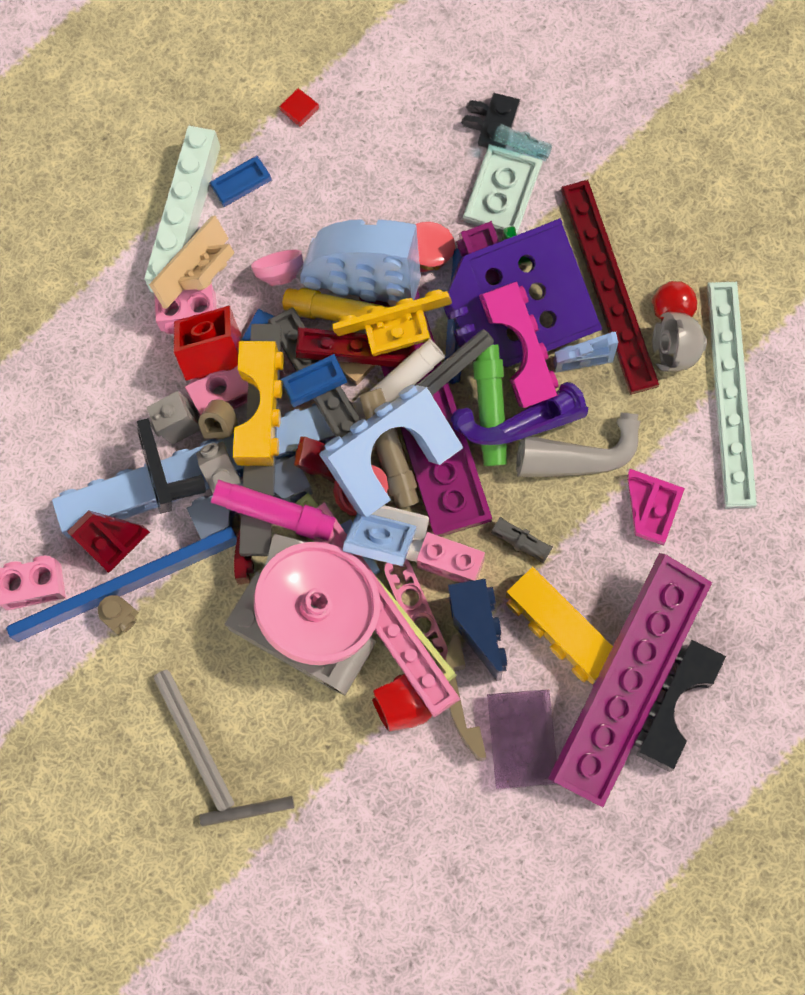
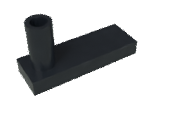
M149 418L137 421V434L160 514L172 511L173 500L206 493L202 475L167 483Z

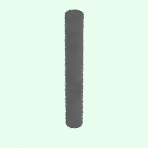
M293 796L228 808L224 811L218 810L199 815L200 824L203 827L293 809L295 806Z

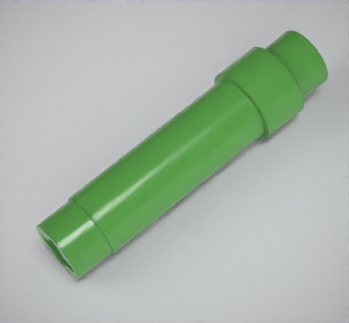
M497 344L488 347L473 362L474 380L477 381L480 426L486 428L495 427L505 422L502 378L504 377L503 359L499 357V345ZM507 443L500 445L481 444L484 466L507 464Z

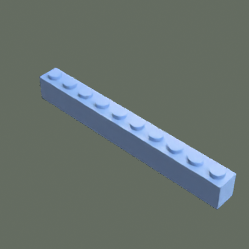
M315 403L312 404V407L302 411L300 409L291 410L281 418L280 427H277L279 456H276V460L285 456L289 458L294 456L299 445L300 436L308 437L324 444L335 438ZM234 432L231 437L220 440H206L200 444V447L192 450L181 449L174 452L172 457L161 460L167 483L202 475L206 490L210 489L199 467L196 453L201 451L207 444H217L222 441L226 445L229 457L239 477H243L244 466H237L233 459ZM146 463L144 467L135 470H122L116 474V477L107 480L97 479L88 483V487L79 490H65L59 494V497L52 499L61 531L68 539L73 537L67 531L88 510L123 520L158 507Z

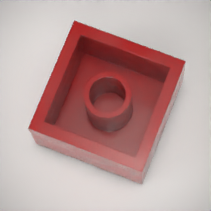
M230 305L174 321V354L186 381L194 378L201 379L208 374L222 370L229 371L238 366L241 333Z

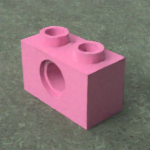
M238 366L229 371L222 370L208 374L201 379L194 378L190 381L189 385L185 386L200 416L212 400L226 401L233 409L247 403L248 382L241 379ZM218 386L227 387L221 394L213 393L214 389Z

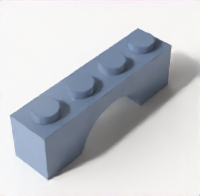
M295 455L290 458L288 456L276 460L274 497L292 503L297 502L307 493L313 494L303 470L294 465ZM243 481L237 485L243 486ZM201 496L195 499L191 506L186 508L201 540L228 527L233 528V519L236 512L211 503L212 496Z

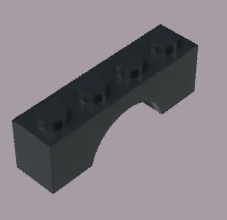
M691 640L687 647L682 645L674 661L678 666L674 674H668L661 690L665 691L661 702L655 700L648 715V718L652 719L648 730L642 728L634 745L639 747L636 756L668 772L675 769L687 743L675 722L674 712L677 700L681 694L688 690L710 688L714 684L726 658L725 655L694 640Z

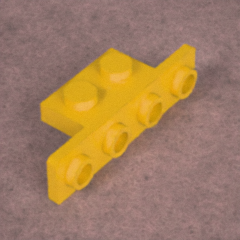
M433 290L426 293L425 297L413 301V298H406L397 301L396 306L386 309L383 306L369 309L367 314L358 317L356 315L343 316L339 318V322L332 324V327L338 336L366 329L372 355L377 356L423 343L429 339L431 340L424 312L450 305L452 301L448 291Z

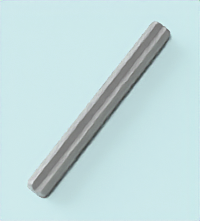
M168 670L157 673L154 676V680L217 809L224 811L234 805V801L171 673Z

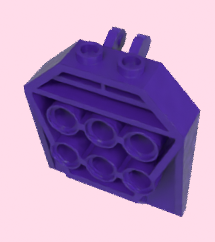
M561 218L463 256L447 289L452 304L443 306L448 320L453 319L457 330L453 331L458 346L462 347L479 331L484 329L492 336L494 340L492 345H499V357L503 359V368L522 362V345L519 338L516 341L508 338V327L488 322L479 297L480 294L513 282H517L519 287L523 286L529 301L525 304L528 314H533L538 324L539 331L535 332L538 342H543L547 351L602 330ZM524 256L530 259L532 268L529 272L520 270L518 266L520 257ZM492 269L499 274L497 285L487 283L485 279L487 270ZM532 284H537L542 289V296L539 300H534L529 295V288ZM544 311L550 313L553 319L551 326L548 328L543 327L539 320L541 313Z

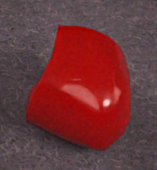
M399 674L394 678L393 682L373 691L375 696L372 699L373 705L388 732L414 728L425 724L432 717V713L405 674Z

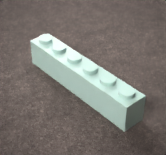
M188 126L144 278L152 293L154 292L149 284L197 232L210 185L209 182L211 181L220 149L215 130Z

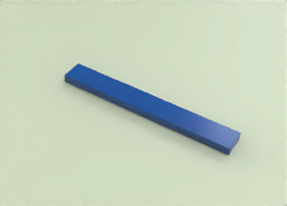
M228 527L8 625L6 629L9 637L20 642L98 607L100 602L107 596H123L236 545L237 536L233 528Z

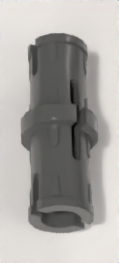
M502 517L498 519L491 532L492 535L514 546L513 549L517 552L521 550L543 564L553 546L529 534L530 531L526 528L522 530Z

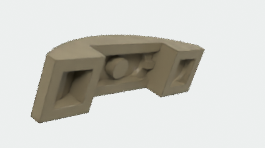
M459 634L452 636L446 657L447 664L454 672L464 670L466 666ZM454 677L449 683L460 698L456 677ZM461 700L449 707L454 725L470 752L479 761L486 760V753L480 726L467 728Z

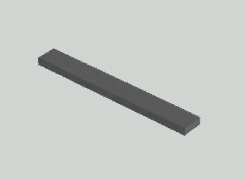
M251 324L250 341H275L278 351L281 352V324ZM278 370V380L280 378V370ZM248 383L246 422L254 416L260 404V392L250 383ZM277 398V401H276V409H278V399H279V398ZM275 427V438H277V427ZM274 456L273 466H244L243 487L274 497L276 456ZM241 514L240 556H268L272 541L273 524Z

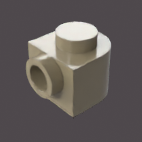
M219 399L209 402L198 421L204 439H225L231 437L234 427H237L239 424L233 407L226 401Z
M111 595L100 602L98 606L100 620L117 635L122 631H129L136 623L137 618L135 616L139 612L122 597Z

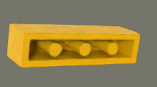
M532 567L506 591V598L509 600L506 602V605L515 615L520 616L522 614L530 622L528 627L538 638L544 636L552 644L549 648L560 660L566 658L574 666L571 670L578 679L584 683L588 680L593 685L613 646Z

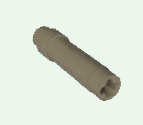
M382 388L359 395L366 420L375 415L374 410L378 406L386 402ZM391 428L378 437L375 441V449L382 470L387 476L388 495L393 497L396 508L402 509L419 502L415 491L417 484L412 470H409L396 428Z

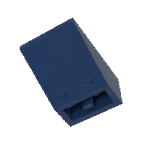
M486 579L448 585L449 602L455 629L496 681H500L502 673L507 671L506 666L508 664L505 648H499L497 642L501 641L500 636L502 632L499 617L493 618L492 611H495L496 605L493 586L487 587Z

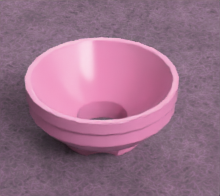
M295 249L279 251L254 261L251 264V268L255 277L269 283V286L284 285L296 278V274L300 271L304 262L303 255L300 250Z

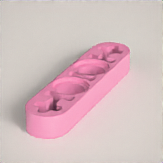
M405 559L403 566L400 567L407 568L403 571L406 583L410 579L413 580V583L404 584L396 590L395 586L401 585L400 580L396 574H390L394 570L393 565L395 564L386 563L384 569L386 579L396 601L413 622L418 618H426L431 622L430 630L424 633L427 639L434 634L437 635L438 638L432 639V642L436 649L443 650L440 655L446 661L447 645L411 564ZM409 590L415 591L419 595V601L414 606H406L401 600L403 593Z

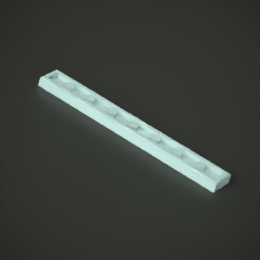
M713 282L707 284L724 504L725 509L755 508L757 502L737 282Z

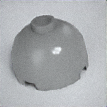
M676 312L663 313L661 317L665 318L662 323L656 322L652 337L653 353L657 350L660 352L661 363H656L661 371L687 370L698 362L707 346L706 336L698 321L689 315Z

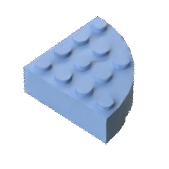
M362 219L348 220L320 229L317 232L316 238L311 239L300 274L301 284L313 290H319L320 288L328 289L340 296L351 294L359 296L368 302H375L376 300L388 302L391 306H396V302L402 299L413 298V301L415 300L421 278L416 224L392 220H377L376 225H364L365 222Z

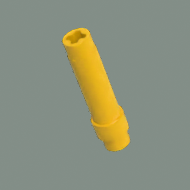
M288 288L282 300V306L285 311L294 308L300 317L310 319L321 318L339 322V318L343 316L356 315L358 317L367 314V311L371 308L382 306L322 294L318 290L300 288L299 290Z

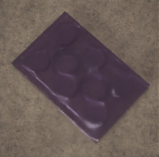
M550 690L487 694L496 790L558 785L548 779L557 761Z

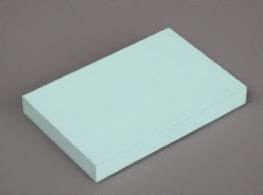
M489 144L462 221L477 226L492 221L495 231L503 233L504 228L514 226L518 234L543 160Z

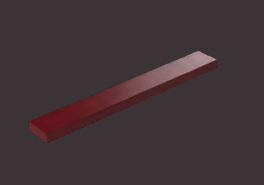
M589 180L562 186L561 194L609 333L616 332L617 335L616 355L629 393L633 395L658 388L659 382Z

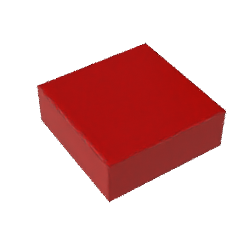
M297 88L279 107L283 114L301 127L319 109V104L300 88Z

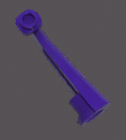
M565 382L556 391L557 396L536 403L495 427L486 428L477 425L474 422L473 412L469 408L456 410L451 417V422L454 430L462 433L468 440L474 443L500 445L585 418L589 407L586 406L581 390L575 384Z

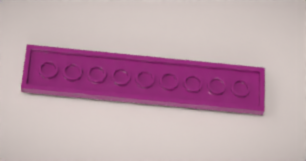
M418 289L416 292L415 300L420 299ZM359 297V300H360V301L368 302V301H365V300H363V299H361V298ZM376 300L375 302H368L382 305L384 307H393L389 305L388 302ZM424 312L430 338L435 343L426 314ZM425 342L416 344L415 350L419 349ZM441 361L436 366H434V368L428 374H426L420 381H418L415 384V386L418 385L423 379H425L430 373H432L437 367H439L442 364ZM381 366L384 378L396 367ZM448 382L432 396L462 444L463 448L440 465L429 462L413 435L406 428L400 427L433 534L440 537L492 522V515L467 439L462 433L454 430L451 422V417L457 408Z

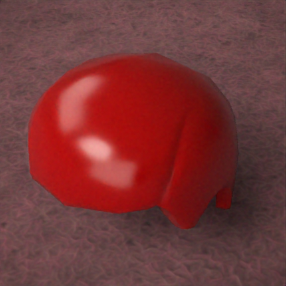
M669 281L660 286L651 301L655 315L662 321L665 317H661V315L667 312L683 313L693 317L697 311L698 304L694 290L682 281Z

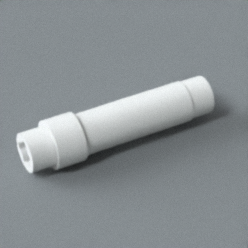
M429 339L370 391L382 388L386 402L392 403L400 397L399 392L407 386L415 385L444 359L445 355ZM358 398L352 405L362 420L365 419L360 398Z

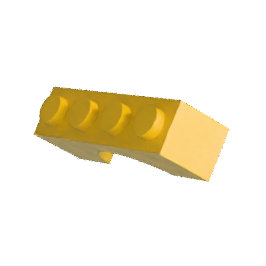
M239 341L238 372L242 380L258 389L260 392V404L250 420L234 427L233 459L237 466H273L274 456H279V438H275V427H280L281 412L280 409H276L277 398L281 399L282 381L278 380V370H283L284 358L283 352L278 351L275 341Z

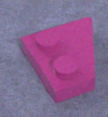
M629 469L627 478L635 536L664 546L685 488Z

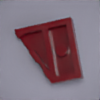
M88 510L67 533L109 573L150 531L143 525Z

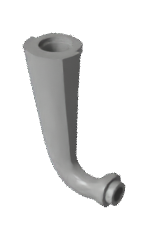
M620 413V418H617L616 423L621 430V437L619 442L610 449L554 441L534 436L521 439L516 460L517 477L587 475L609 472L623 467L633 458L637 451L638 429L641 422L638 421V414Z

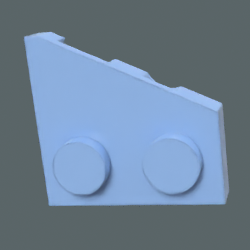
M616 332L559 349L554 354L555 372L612 363L618 345Z

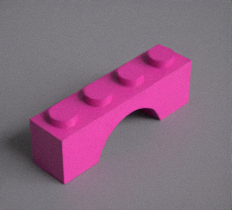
M513 282L480 294L479 297L488 322L510 328L520 339L523 349L522 362L516 373L509 379L518 406L526 408L557 396L555 388H558L559 384L555 373L548 370L545 360L549 359L544 343L538 342L535 333L539 331L538 324L534 315L528 314L525 304L529 301L524 287H519L517 282Z

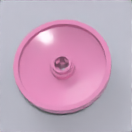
M300 543L279 552L263 569L254 593L253 604L256 621L267 641L286 657L310 665L334 664L356 654L371 637L380 614L379 592L370 571L353 554L344 552L342 548L327 543Z

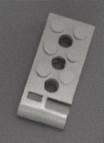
M256 572L225 622V626L234 634L345 696L377 643L376 640L370 637L356 654L334 664L310 665L286 657L267 641L256 621L253 604L254 593L261 575Z

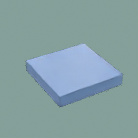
M357 513L344 541L343 551L403 566L415 535L416 526L372 514L366 518Z

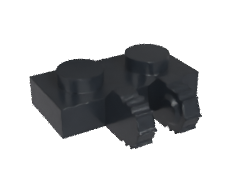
M493 93L489 106L481 101L470 100L466 105L467 110L471 113L486 116L485 120L483 121L476 116L465 115L461 123L466 128L481 131L478 146L488 148L490 144L506 149L520 105V99Z

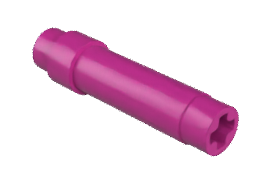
M218 480L211 500L213 504L296 531L295 534L310 539L317 537L329 541L336 520L335 517L323 514L320 509L308 505L301 506L222 480Z

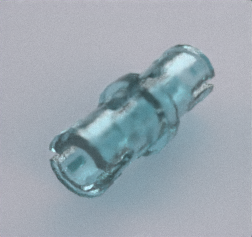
M502 123L499 124L494 134V141L516 149V152L519 154L526 153L544 162L548 159L552 150V144L530 136V133L527 131L520 132Z

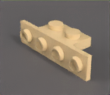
M216 215L211 216L149 284L163 308H168L183 290H203L212 283L214 276L227 266V261L234 255L230 244H225L229 238Z

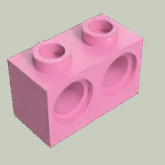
M212 283L203 290H183L168 308H163L155 296L156 323L160 331L174 334V321L201 314L195 312L199 306H207L206 310L201 313L217 309L216 293ZM178 309L176 314L166 315L169 310Z
M427 532L417 557V568L459 583L478 579L484 563L485 552Z
M51 556L35 557L33 562L25 564L9 562L3 565L4 568H0V606L6 610L66 599L61 563L55 558H51ZM50 572V580L46 584L40 585V577L44 573ZM20 578V586L16 590L10 591L11 582Z

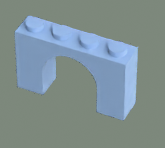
M418 385L407 386L399 392V398L392 403L385 402L374 410L375 415L368 420L362 419L354 423L349 428L351 432L342 438L340 436L333 438L326 443V449L319 453L358 514L367 518L391 500L371 466L373 445L385 431L395 427L406 428L413 435L428 461L438 465L463 448L427 387Z

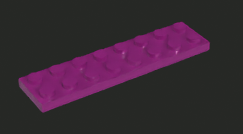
M658 554L551 771L549 780L602 808L604 807L713 582L667 554Z

